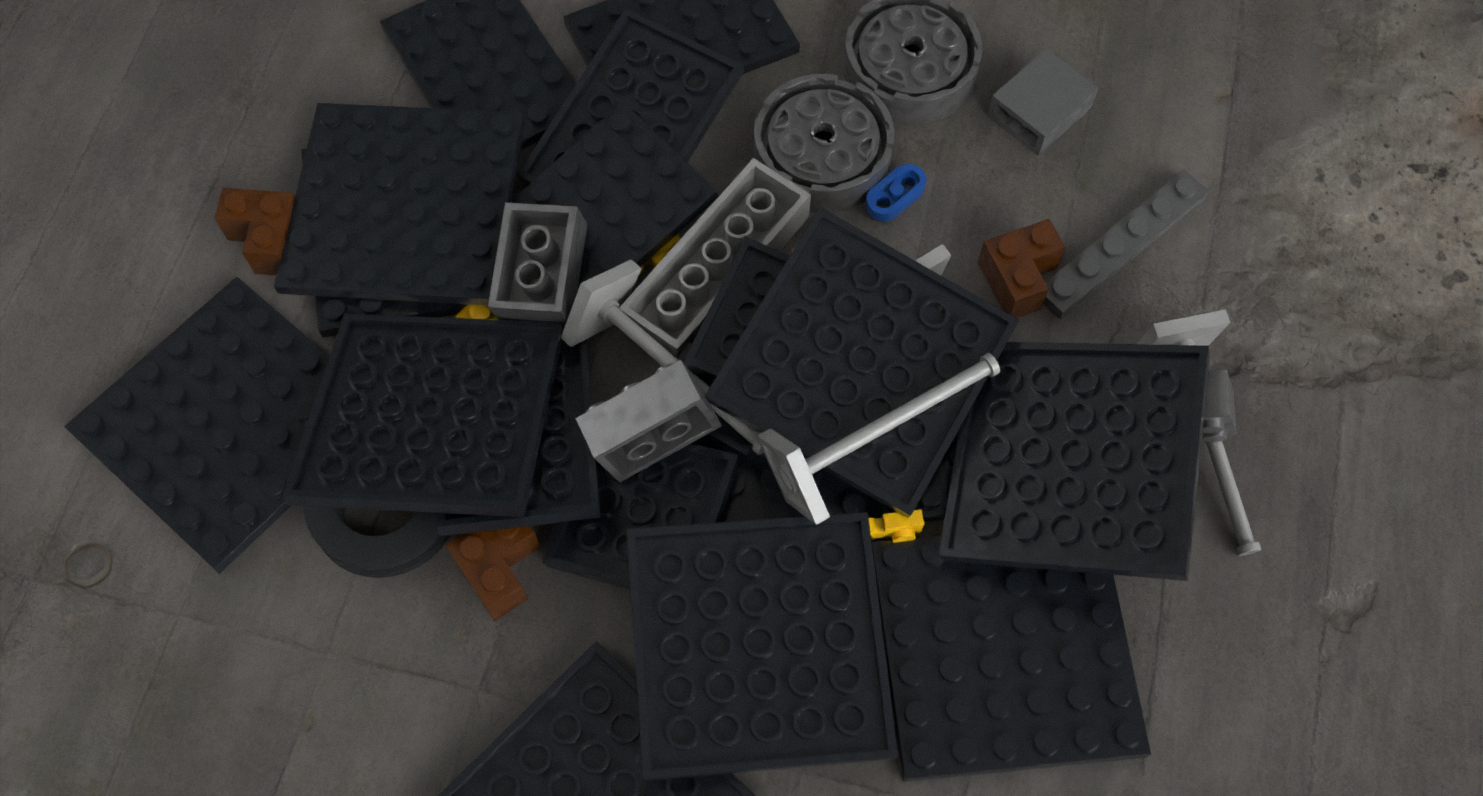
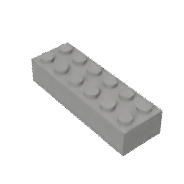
M753 158L619 309L677 358L687 342L693 344L744 236L781 251L809 218L811 194Z

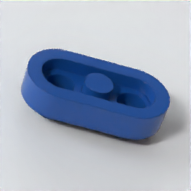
M904 164L893 170L867 193L865 208L868 215L882 222L890 221L897 217L923 195L927 180L924 171L912 164ZM908 184L911 185L913 188L907 189L904 188L902 185ZM884 204V205H886L888 208H881V207H878V205Z

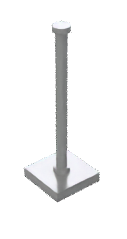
M628 260L580 284L561 336L562 340L570 347L615 325L661 366L679 361L619 309L631 295L641 271V267L634 261ZM690 371L706 394L710 387ZM711 404L715 413L753 445L752 450L758 455L764 453L757 438L760 432Z
M1225 309L1154 323L1137 344L1209 346L1230 324V320ZM1206 441L1239 547L1236 548L1238 556H1244L1261 551L1260 543L1254 541L1223 442Z
M987 353L980 357L979 363L807 459L804 458L798 446L771 428L757 435V438L786 502L817 525L828 519L830 515L813 479V473L987 375L994 377L1000 373V367L994 356Z

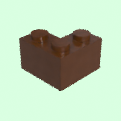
M222 188L215 220L225 237L229 241L245 242L242 253L255 274L276 276L294 206V193Z
M1050 219L983 242L977 263L1003 311L1015 318H1019L1041 310L1049 290L1041 274L1057 269L1065 246Z
M531 526L464 533L445 545L454 562L494 622L528 600L522 585L509 567L540 548Z

